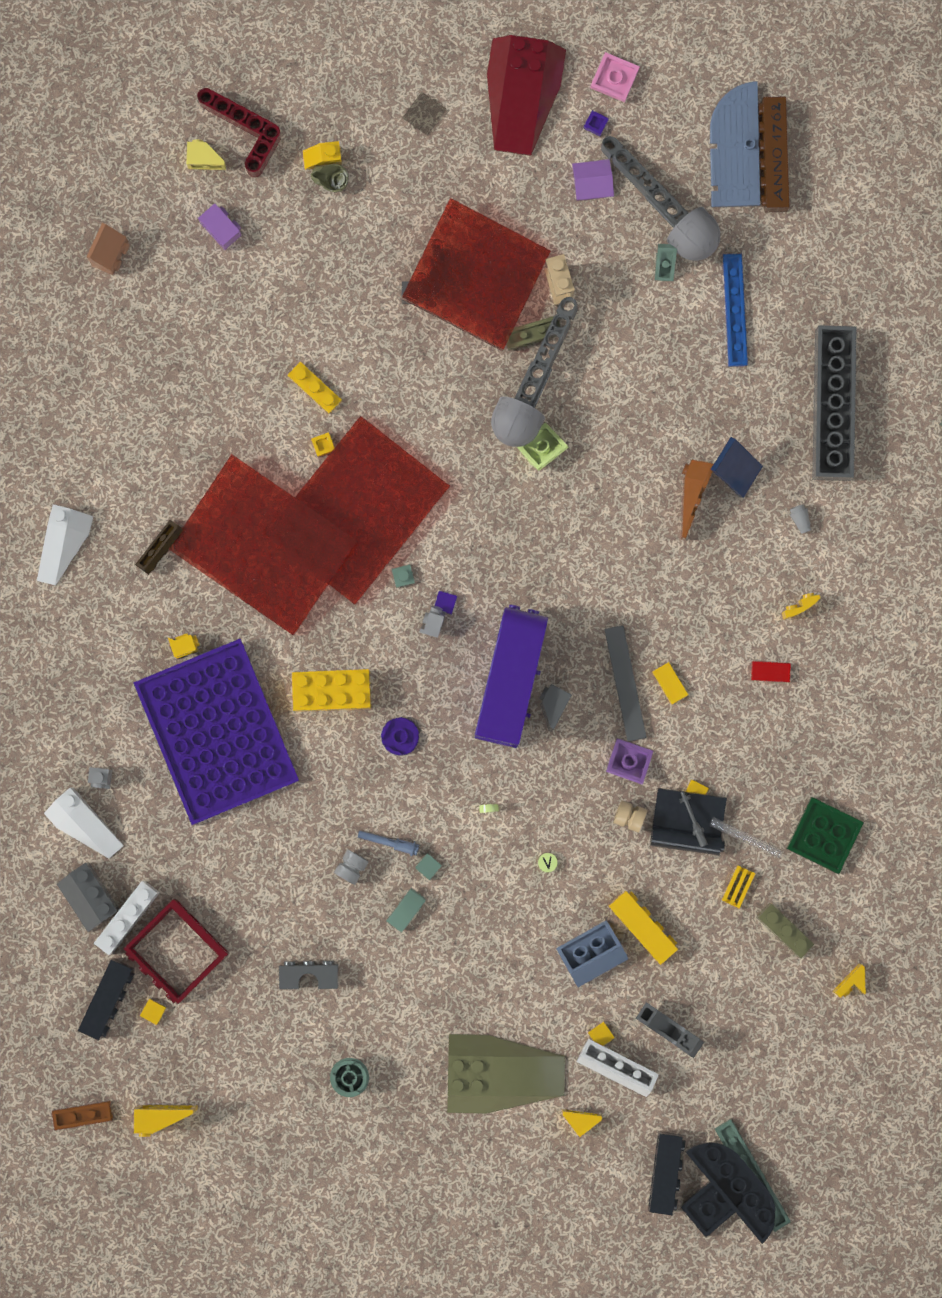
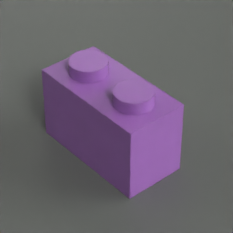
M214 203L198 217V220L218 244L226 250L242 236L240 232L241 227L235 220L231 222L227 217L229 215L222 206L218 207Z

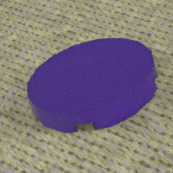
M403 717L394 718L388 721L382 729V744L391 754L398 756L407 755L418 745L419 731L416 725L409 719Z

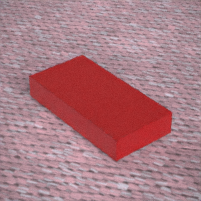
M752 661L751 681L789 683L791 663Z

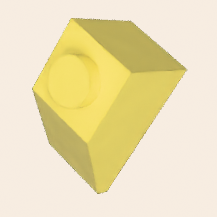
M199 139L187 142L186 164L188 169L226 170L224 160L206 142Z

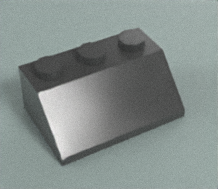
M552 684L549 688L545 686L539 698L542 700L540 706L548 731L553 732L572 696V694Z
M89 862L84 863L57 883V886L87 932H90L120 910Z

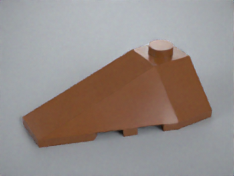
M691 460L683 468L682 474L685 476L682 494L681 540H685L695 517V511L701 502L702 493L711 477L713 463Z

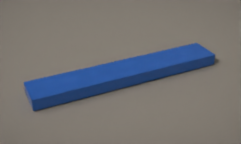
M742 253L723 254L728 367L748 366Z

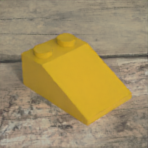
M139 1105L134 1109V1133H139V1137H150L151 1134L192 1115L198 1109V1105Z

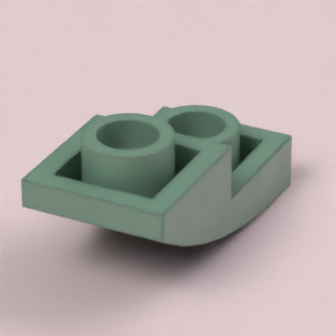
M410 888L386 921L402 933L425 903L426 898Z

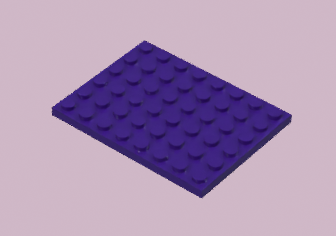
M241 638L133 682L191 825L299 781Z

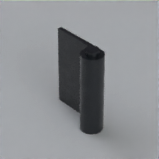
M658 788L650 846L718 856L720 852H724L725 841H722L721 834L727 797L685 792L686 796L690 795L691 797L688 802L696 822H698L701 828H704L703 833L708 845L700 847L696 835H693V822L685 802L680 803L679 800L682 798L681 792L683 791Z

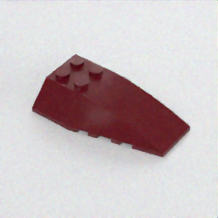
M507 35L492 38L487 82L494 151L527 156L532 155L561 87L566 49L549 40Z

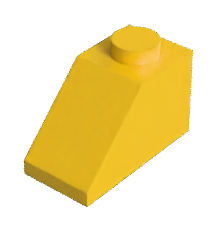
M339 141L319 143L303 150L305 170L329 164L342 165Z

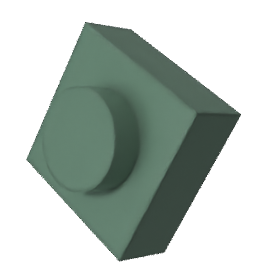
M410 564L392 569L396 588L415 584Z

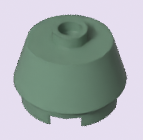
M345 1058L333 1066L330 1073V1082L333 1089L339 1095L355 1097L366 1089L369 1082V1073L366 1066L358 1059Z

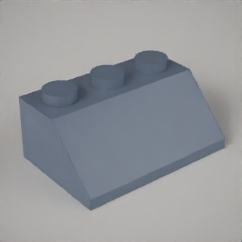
M607 920L556 948L577 987L584 985L628 960L621 943Z

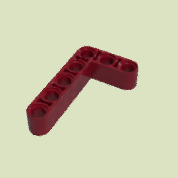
M209 88L200 89L197 99L203 109L258 138L245 160V168L251 177L260 176L281 141L279 127ZM205 96L211 97L208 102H203L202 99ZM221 105L228 106L224 111L219 110ZM237 114L244 115L240 120L235 119ZM256 122L261 124L257 129L251 127ZM271 131H275L277 133L275 137H268V134ZM262 147L268 149L264 154L258 152ZM254 163L259 165L255 170L249 168Z

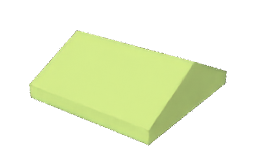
M545 422L533 441L517 448L528 462L540 471L569 447Z

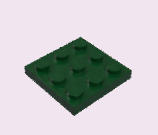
M810 797L786 849L839 875L864 822Z

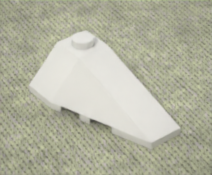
M70 787L44 813L56 828L107 858H111L124 846L74 788Z

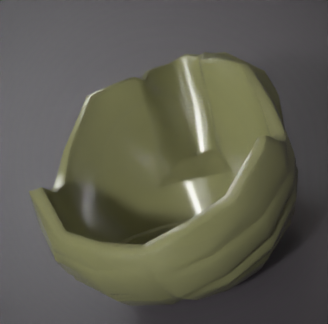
M339 164L316 166L311 173V179L315 184L334 193L343 191L347 187L349 180L346 168Z

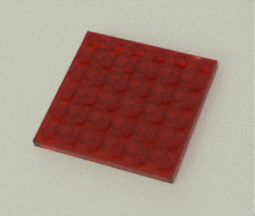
M450 198L401 299L503 351L551 250Z

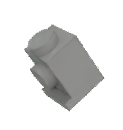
M431 606L430 612L425 613L424 624L420 629V633L438 638L446 612L442 611L443 609L440 607Z
M90 767L88 783H91V787L110 789L112 770Z

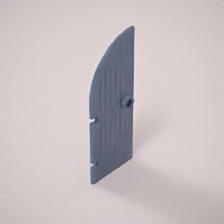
M753 81L741 84L725 94L712 114L710 144H717V149H710L711 186H718V191H711V207L760 206L758 83Z

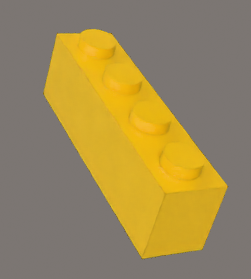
M624 891L608 907L661 965L678 950L675 947L678 943L671 935L667 937L662 932L664 927L657 920L655 922L652 921L649 917L651 913L645 906L641 908L637 904L639 899L632 891L629 893Z

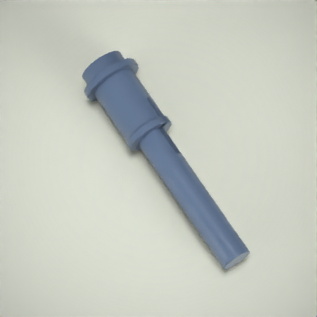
M360 830L357 837L393 847L395 851L408 853L410 856H417L419 844H416L415 841L411 843L399 838L393 840Z

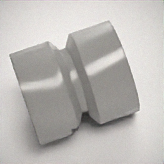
M347 849L342 858L344 863H339L334 873L356 885L360 878L359 871H364L369 861Z

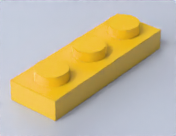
M301 362L287 375L328 414L342 401Z

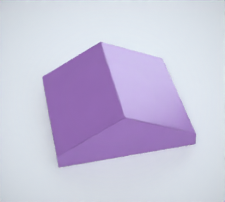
M609 159L572 164L577 201L614 197L613 177Z
M617 738L606 772L643 785L653 751Z

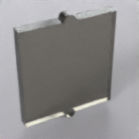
M421 92L402 119L411 124L414 129H418L428 136L447 109L438 104L436 99H431Z

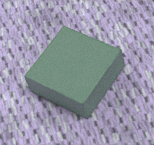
M427 853L415 868L430 880L442 865Z

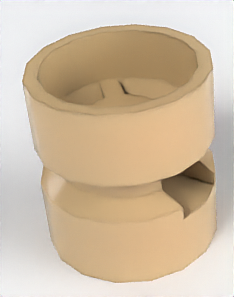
M621 800L613 823L622 827L627 825L629 830L639 833L647 809L639 806L633 808L631 803Z

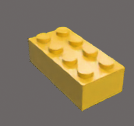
M370 670L292 672L293 711L371 709Z

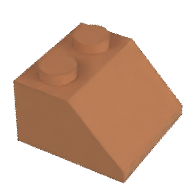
M102 223L87 254V259L93 267L113 275L121 266L122 261L120 259L122 254H126L129 249L128 239L123 234Z

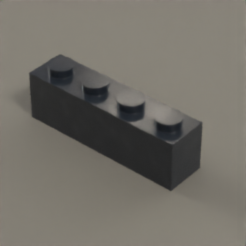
M116 959L110 960L79 1026L78 1032L98 1041L102 1037L106 1038L110 1030L108 1024L111 1019H115L119 1011L116 1007L119 1001L123 1002L127 991H125L127 983L131 984L135 977L133 967Z
M658 1131L648 1205L650 1213L673 1216V1210L677 1211L678 1199H675V1194L680 1189L678 1171H682L683 1159H680L681 1151L684 1152L686 1143L681 1134Z

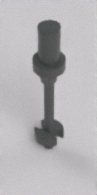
M683 791L681 792L682 798L679 800L680 803L685 802L693 822V835H696L700 847L706 846L708 843L703 833L704 828H701L698 822H696L688 802L691 799L690 795L686 796Z

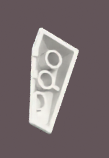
M52 506L37 581L52 585L58 583L69 563L88 537L93 516L62 506Z

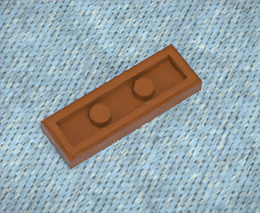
M105 1101L52 1110L54 1131L113 1121L111 1102Z

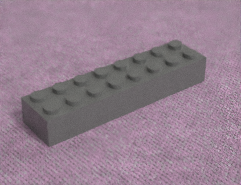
M818 325L815 330L812 480L851 481L854 478L857 326Z

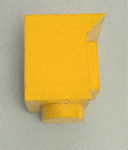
M186 633L175 637L176 640L168 638L174 658L176 659L198 652L197 647L200 644L196 635L192 636Z

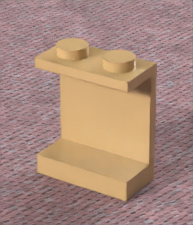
M562 254L546 259L548 268H545L544 272L554 306H556L565 297L573 298L575 289L565 255Z

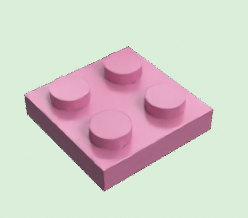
M605 52L590 88L625 103L640 66Z

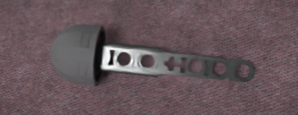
M605 137L601 145V151L609 160L612 159L613 164L673 227L667 238V243L677 248V253L688 260L699 261L711 256L720 242V228L716 220L704 207H698L688 213L628 150L623 148L624 146L615 137ZM612 143L615 148L608 149L605 144ZM625 156L627 158V161L621 162L617 159V157ZM630 169H637L640 174L633 175ZM662 195L665 200L657 201L655 196ZM674 208L677 214L672 215L667 209Z
M565 297L560 302L556 311L557 314L553 317L535 359L531 361L515 398L500 397L491 418L493 432L497 439L505 445L511 447L527 445L535 439L544 422V415L535 407L553 370V363L570 329L571 320H574L578 311V304L572 297ZM566 303H573L574 307L572 310L567 311L564 309ZM564 319L566 320V325L564 327H557V321ZM557 336L559 340L556 344H550V337ZM548 353L550 358L543 360L542 356H546ZM536 370H542L543 375L540 378L533 377V373ZM528 387H535L536 390L532 395L525 393Z

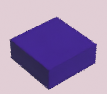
M592 110L583 129L600 137L609 118Z
M439 591L435 606L442 608V611L452 615L457 596Z

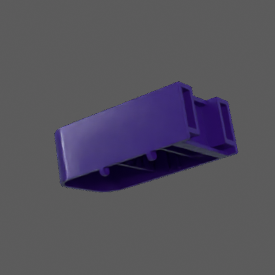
M509 604V607H505L474 739L517 748L520 743L525 717H531V714L527 713L535 674H541V671L537 670L548 616L539 615V611L528 609V612L520 610L521 607Z

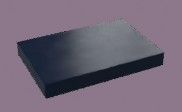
M730 437L711 470L738 496L744 498L763 465L735 438Z

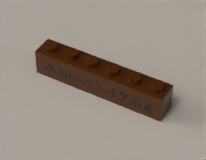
M786 96L763 97L762 102L758 104V115H762V122H759V133H762V140L759 141V151L763 152V158H760V170H763L760 187L764 188V195H761V207H764L765 213L787 212L790 205Z

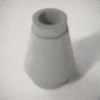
M804 504L791 508V514L789 515L800 530V533L812 530L808 508H805Z

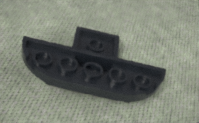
M705 1142L685 1151L709 1181L680 1206L705 1238L736 1213L761 1244H763L770 1236L775 1224L776 1209L768 1189L744 1160L728 1146L715 1142Z

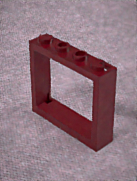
M176 898L124 948L128 959L132 962L135 960L140 965L138 967L145 976L149 974L154 979L152 983L159 990L162 988L167 993L165 996L173 1004L175 1002L177 1004L181 1003L230 954ZM172 910L218 955L181 994L135 949Z

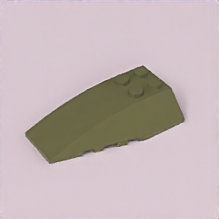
M449 1034L447 1113L487 1114L564 1096L565 1056L490 1035Z

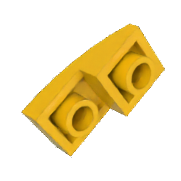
M814 593L802 595L803 599L799 600L800 607H797V604L787 606L786 610L782 612L783 620L797 616L812 607L820 599V595L814 596Z

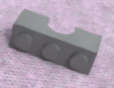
M284 961V965L279 966V989H300V979L307 973L313 974L317 978L318 989L339 988V964H334V961H323V964L315 965V961H303V965H295V961Z

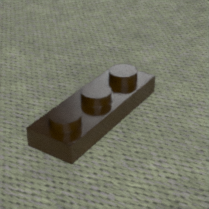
M169 520L135 565L149 575L156 568L162 557L167 554L172 544L180 537L184 529Z

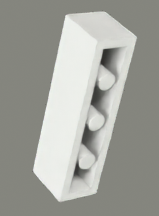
M141 881L94 944L108 955H112L160 892L146 881Z
M590 1039L585 1043L577 1059L578 1063L645 1097L652 1091L659 1075Z

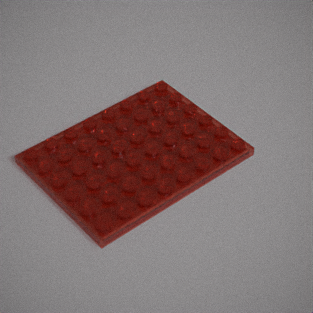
M360 416L266 532V536L356 605L447 492L450 485Z
M231 454L182 529L184 530L169 550L294 636L358 540Z

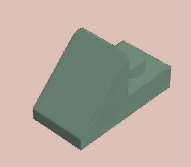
M658 244L655 260V280H674L677 248L671 244Z

